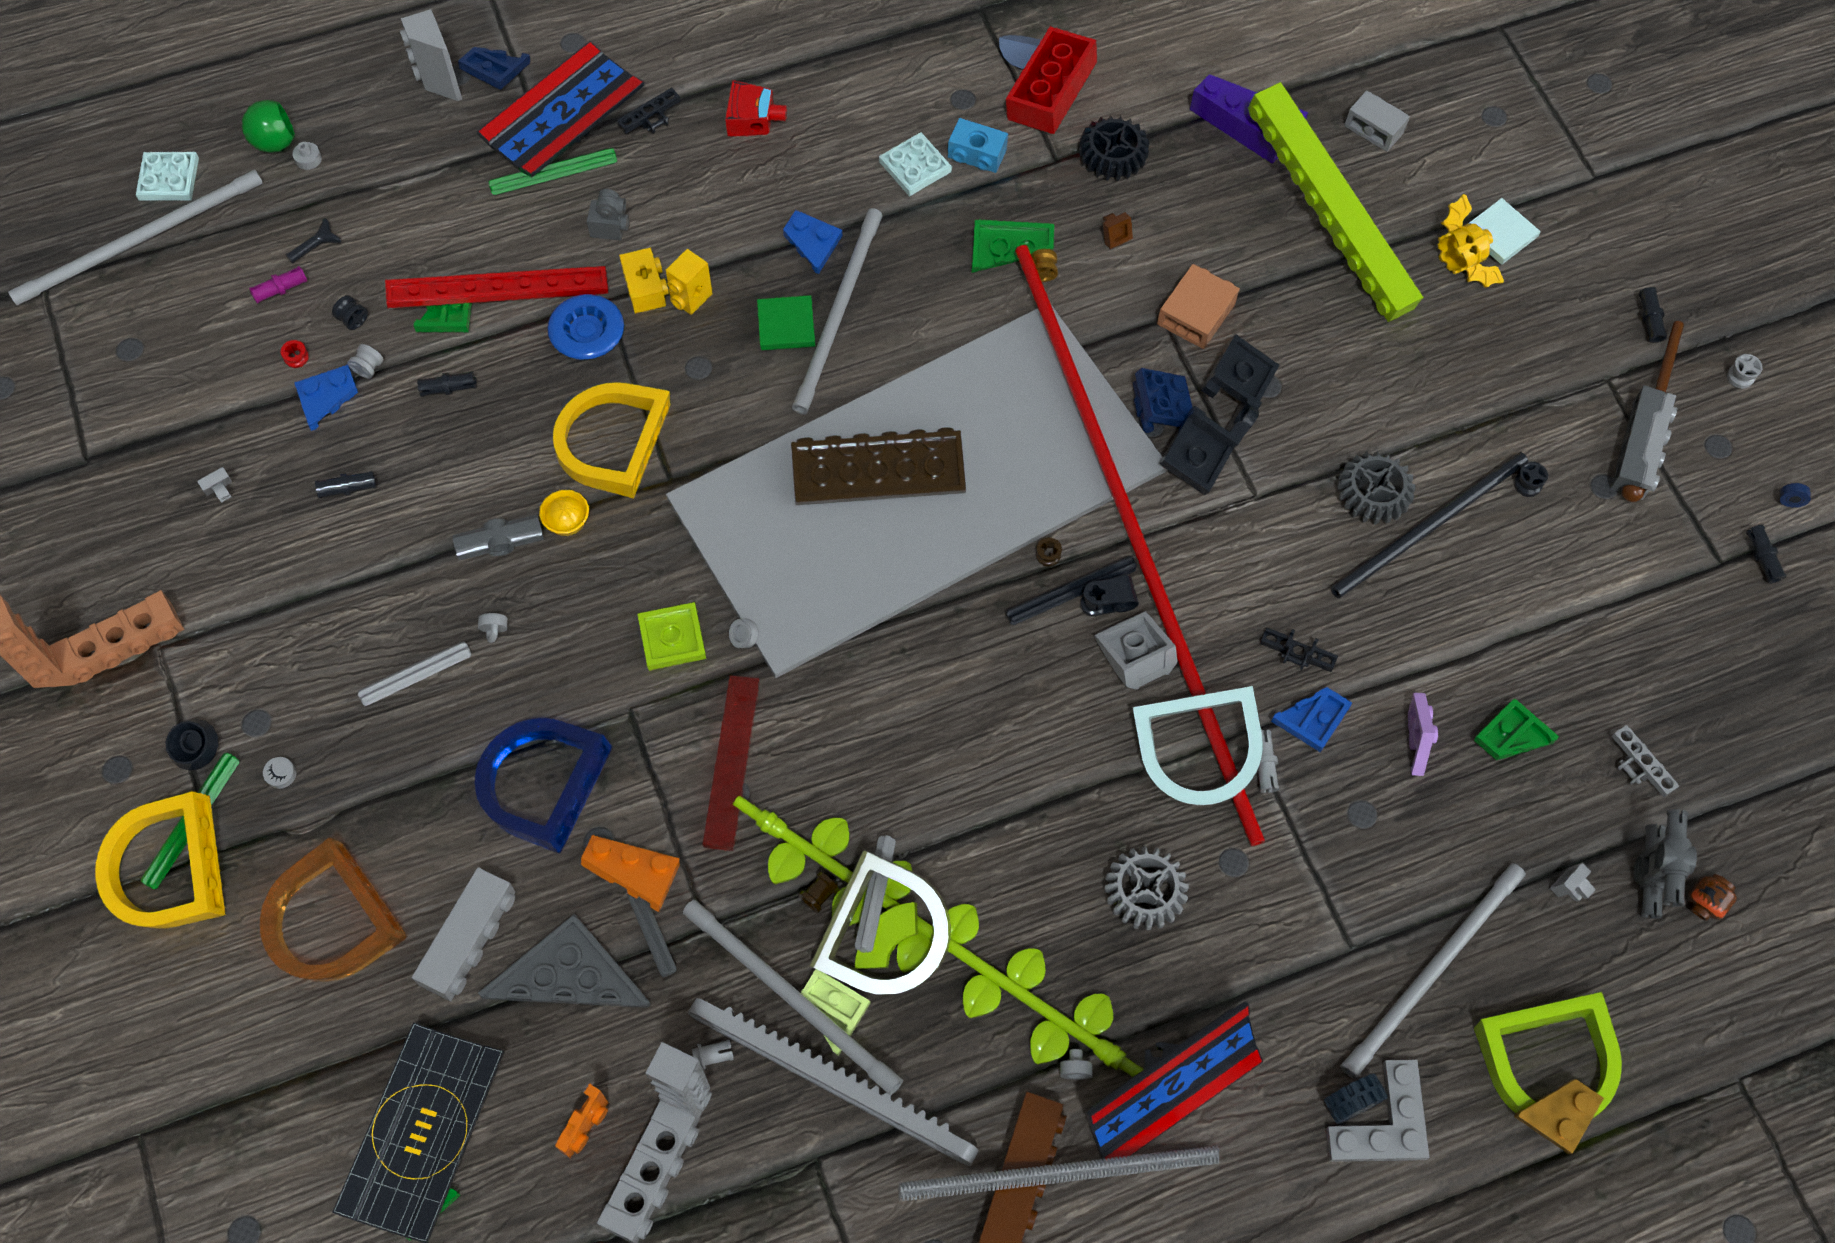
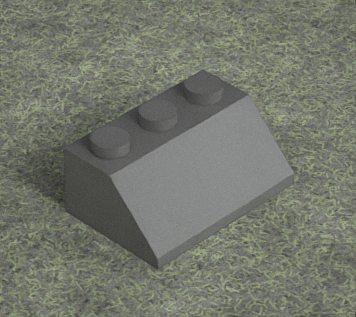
M432 10L401 18L404 30H400L404 45L410 46L406 48L410 63L416 64L411 66L416 81L422 80L427 91L456 101L462 100L450 56Z

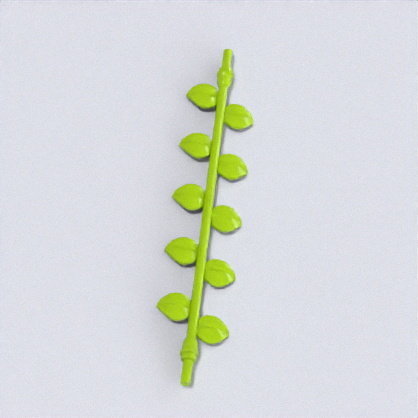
M741 796L736 798L733 806L754 819L756 825L761 828L760 831L768 833L775 838H782L788 842L779 844L770 854L768 872L773 884L790 881L800 876L805 868V855L846 883H849L853 872L831 858L842 853L849 844V828L846 820L830 818L818 824L813 831L811 844L788 829L786 823L778 818L774 812L762 811ZM894 861V863L912 871L909 862ZM888 878L882 907L889 910L901 905L895 900L905 897L912 889ZM846 887L838 891L836 896L834 897L832 903V917L838 907V904L844 894ZM866 890L850 925L860 922ZM961 904L948 910L951 923V938L948 952L982 974L973 977L967 983L963 992V1007L968 1018L993 1012L1000 1004L1001 987L1049 1020L1041 1022L1031 1036L1030 1052L1035 1064L1051 1062L1064 1056L1069 1046L1067 1034L1069 1033L1091 1048L1093 1053L1108 1067L1111 1066L1116 1070L1119 1067L1132 1077L1144 1070L1126 1058L1127 1054L1120 1050L1121 1047L1094 1036L1105 1032L1113 1022L1112 1004L1107 995L1093 994L1085 997L1076 1007L1073 1022L1028 991V989L1039 985L1045 976V962L1040 950L1032 948L1016 953L1007 965V976H1005L961 946V944L971 941L978 933L979 920L976 908L969 904ZM918 916V935L905 938L897 947V962L903 973L914 971L927 957L932 946L934 927Z

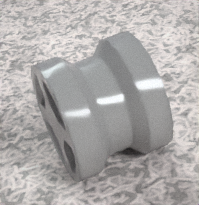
M360 344L356 350V356L351 357L347 364L358 375L370 379L375 373L374 368L380 366L384 359L372 347Z
M1742 354L1736 358L1733 365L1727 371V379L1737 388H1748L1763 370L1762 363L1751 354Z

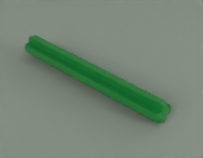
M608 148L548 164L532 178L523 172H517L488 181L492 195H498L614 164L617 162V157L614 149Z
M224 753L198 791V793L210 796L211 806L239 764L237 757L232 754ZM184 816L181 817L142 876L141 882L145 886L157 889L187 844Z

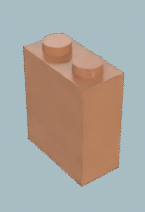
M1192 264L1160 309L1157 325L1205 349L1236 304L1240 288L1234 286L1230 281L1211 274L1207 269Z

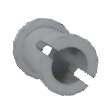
M729 1039L702 1047L701 1044H697V1048L692 1049L693 1057L699 1059L703 1070L706 1069L705 1066L734 1060L732 1051L718 1053V1051L731 1049Z

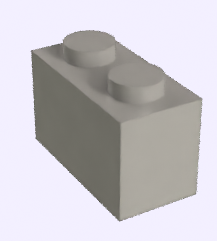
M1366 90L1350 108L1344 126L1388 152L1404 133L1410 116Z

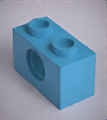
M959 118L948 141V158L959 163L978 167L981 170L997 173L1007 150L1008 133Z

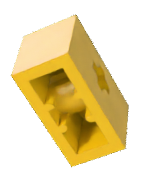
M651 247L619 255L634 313L665 307L664 295H668L669 291L665 278L660 279L659 273H663L659 257H653Z
M686 249L666 269L670 301L677 309H683L692 315L713 294L708 263L689 249Z

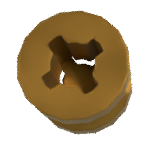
M1039 249L1031 254L1042 282L1054 280L1058 276V268L1055 265L1057 263L1055 251Z

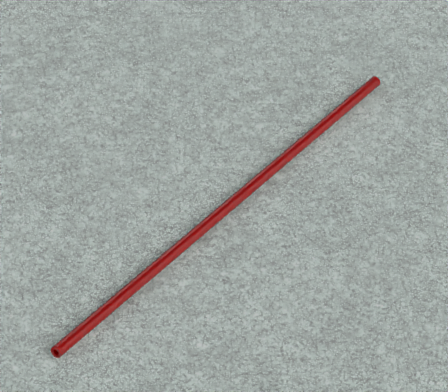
M1021 245L1016 248V255L1167 636L1176 646L1177 661L1192 697L1205 695L1206 691L1027 245ZM1212 708L1197 710L1224 780L1228 784L1238 775V771ZM1243 789L1232 797L1250 845L1256 846L1265 842L1246 791Z

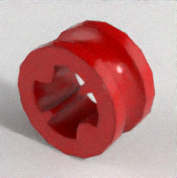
M287 341L281 347L280 353L287 366L299 368L307 363L309 354L301 341ZM294 351H299L300 354L297 356ZM290 354H295V357H290Z

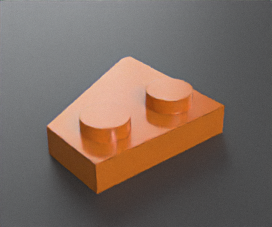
M589 1084L584 1092L589 1096L580 1110H574L567 1126L555 1144V1147L569 1158L572 1157L574 1152L578 1154L582 1151L589 1139L587 1136L588 1132L594 1124L598 1126L608 1112L606 1106L609 1102L603 1093L592 1084Z

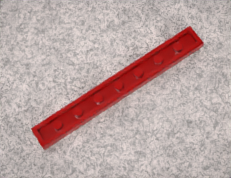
M605 266L385 280L387 308L566 297L583 294H608Z

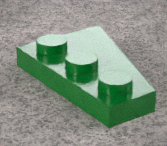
M975 220L972 273L1018 262L1015 250L1021 245H1027L1031 254L1039 249L1053 250L1055 224Z

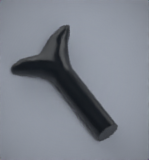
M323 218L317 233L287 253L286 257L291 263H294L320 244H340L341 239L331 233L329 221Z

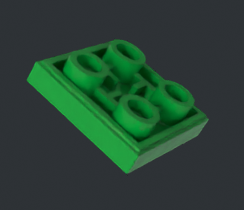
M811 295L757 299L761 350L815 347Z

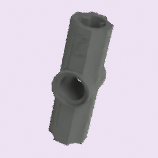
M538 514L512 521L500 518L492 519L486 522L483 528L453 535V543L459 560L488 553L492 556H504L512 552L516 546L544 540Z

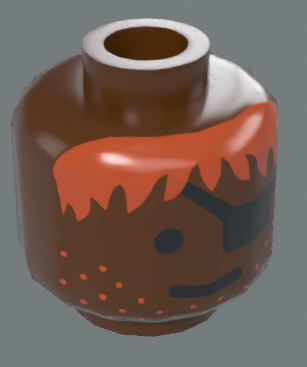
M1715 873L1712 876H1701L1687 896L1689 902L1693 905L1691 911L1704 921H1707L1709 918L1722 920L1737 900L1734 892L1735 886L1724 877Z

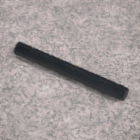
M1132 556L1122 558L1007 609V620L1011 625L1023 622L1083 595L1086 585L1092 581L1111 579L1135 572L1137 564Z

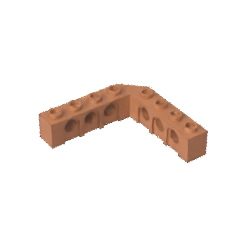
M160 590L146 597L144 601L124 611L122 609L117 612L118 614L97 624L94 623L89 628L49 646L43 639L39 640L33 628L31 626L27 627L19 614L15 615L12 612L8 602L0 595V656L33 688L71 686L86 682L93 675L105 669L114 668L121 661L133 655L142 654L149 647L161 641L172 639L177 633L185 629L172 603ZM151 623L147 628L143 629L146 624ZM123 637L119 642L115 643L118 638ZM95 651L91 656L87 657L90 652Z

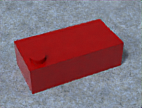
M1050 26L1006 97L1008 120L1055 134L1097 63L1096 40Z

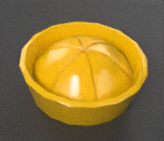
M559 490L551 493L544 499L540 506L539 517L542 524L549 531L560 536H570L583 528L589 515V506L587 500L580 493L573 490Z

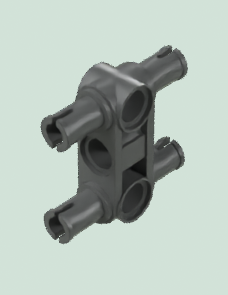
M1679 809L1667 810V837H1665V826L1660 825L1659 829H1657L1658 824H1648L1645 826V851H1642L1637 857L1634 865V880L1638 883L1640 889L1643 890L1641 916L1644 918H1648V915H1650V919L1662 918L1663 892L1664 905L1670 906V903H1672V907L1685 906V879H1688L1690 874L1694 872L1697 862L1696 848L1692 846V843L1687 838V819L1689 813L1685 810H1682L1681 814H1679Z

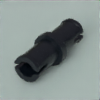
M1655 287L1644 288L1639 291L1643 313L1641 314L1642 321L1646 322L1649 342L1659 343L1667 339L1663 317L1665 316L1664 309L1660 308L1657 289Z
M474 371L453 375L442 373L440 377L418 379L417 384L418 390L422 391L420 396L425 397L440 393L451 395L453 391L476 389L477 380L476 377H473L475 376Z
M373 471L348 476L347 473H343L337 478L315 481V488L318 498L339 494L349 496L351 492L375 489L376 481Z
M1757 525L1752 527L1751 530L1748 529L1746 535H1748L1754 548V558L1756 562H1760L1768 584L1779 582L1781 578L1785 579L1787 575L1784 573L1777 557L1779 552L1775 546H1772L1764 525Z

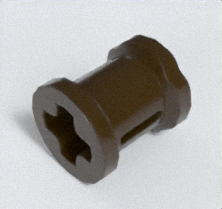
M821 871L816 874L817 879L806 891L802 890L798 893L800 899L816 913L822 910L821 905L832 893L837 894L839 891L834 881Z

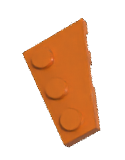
M595 835L591 836L581 857V866L609 883L616 882L626 888L627 894L636 899L638 897L650 903V908L657 912H660L680 865V858Z

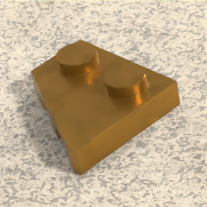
M1573 1079L1560 1086L1556 1091L1538 1099L1536 1103L1526 1109L1518 1111L1514 1117L1566 1153L1572 1154L1604 1098L1577 1079Z

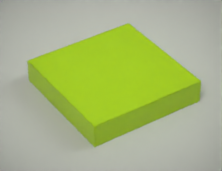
M695 602L637 614L648 670L706 659Z

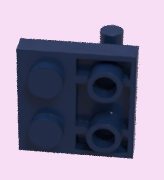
M1140 368L1135 373L1136 381L1133 382L1136 397L1134 405L1136 414L1141 419L1144 433L1154 431L1153 423L1180 427L1192 408L1185 376Z

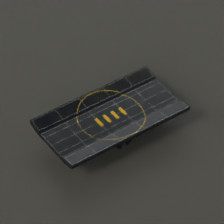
M413 1022L332 1213L411 1240L428 1243L505 1053L504 1050L483 1046Z

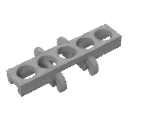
M1627 725L1612 735L1613 739L1628 755L1625 758V762L1624 760L1619 762L1621 765L1617 769H1624L1633 779L1630 782L1631 785L1635 782L1639 785L1642 782L1640 779L1643 781L1649 779L1663 797H1666L1679 787L1678 783L1665 770L1663 764L1659 763L1647 749V746L1640 741ZM1623 732L1630 741H1624L1621 738V733ZM1631 744H1633L1637 749L1632 751ZM1641 756H1648L1651 759V764L1646 765L1642 763ZM1634 760L1644 770L1640 775H1637L1629 766ZM1657 772L1660 777H1656L1654 774ZM1664 780L1670 789L1664 788L1661 781Z

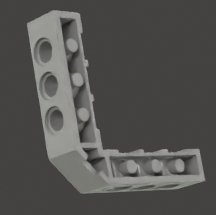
M661 1042L645 1073L648 1078L652 1079L651 1084L656 1086L655 1091L660 1093L658 1096L660 1102L597 1222L601 1228L631 1243H638L640 1238L644 1240L647 1237L653 1224L650 1217L655 1207L660 1209L665 1202L669 1192L666 1186L671 1176L676 1178L684 1163V1159L681 1156L686 1146L692 1147L699 1133V1129L696 1126L702 1111L707 1107L712 1095L709 1092L710 1085L699 1059ZM673 1136L675 1138V1145L672 1149L662 1151L658 1148L659 1141L663 1137ZM650 1166L659 1167L660 1173L656 1180L652 1182L643 1180V1173L646 1168ZM636 1196L642 1197L644 1199L643 1208L636 1213L628 1212L627 1204L629 1200Z

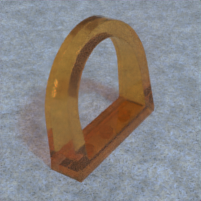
M330 837L287 869L275 881L264 900L260 915V935L263 946L271 960L286 973L311 981L325 982L349 977L367 967L408 937L344 844ZM331 866H334L375 925L376 932L336 961L322 965H308L297 959L286 946L282 933L284 912L291 898L302 886Z

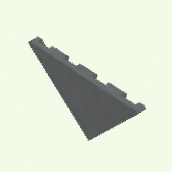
M575 914L478 992L482 999L642 1008H648L651 1005L648 999Z

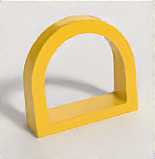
M605 383L579 393L562 409L554 425V450L562 469L572 479L585 486L634 499L670 408V391L628 383ZM606 403L625 404L650 411L626 472L590 466L572 455L567 446L568 432L574 421L583 412Z
M191 791L139 806L122 816L108 831L97 855L95 877L97 889L103 903L117 918L132 925L161 929L226 915L209 795ZM184 816L195 900L188 904L157 912L143 911L126 897L121 887L119 867L122 855L133 837L147 826L159 821Z

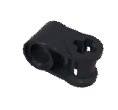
M1121 575L1111 579L1088 583L1080 601L1082 611L1086 615L1095 617L1115 612L1131 611L1139 605L1132 577L1129 575Z

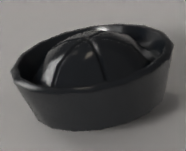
M197 718L184 720L169 731L165 741L166 751L171 761L179 768L189 771L198 770L208 765L214 758L218 748V735L214 727L205 720Z

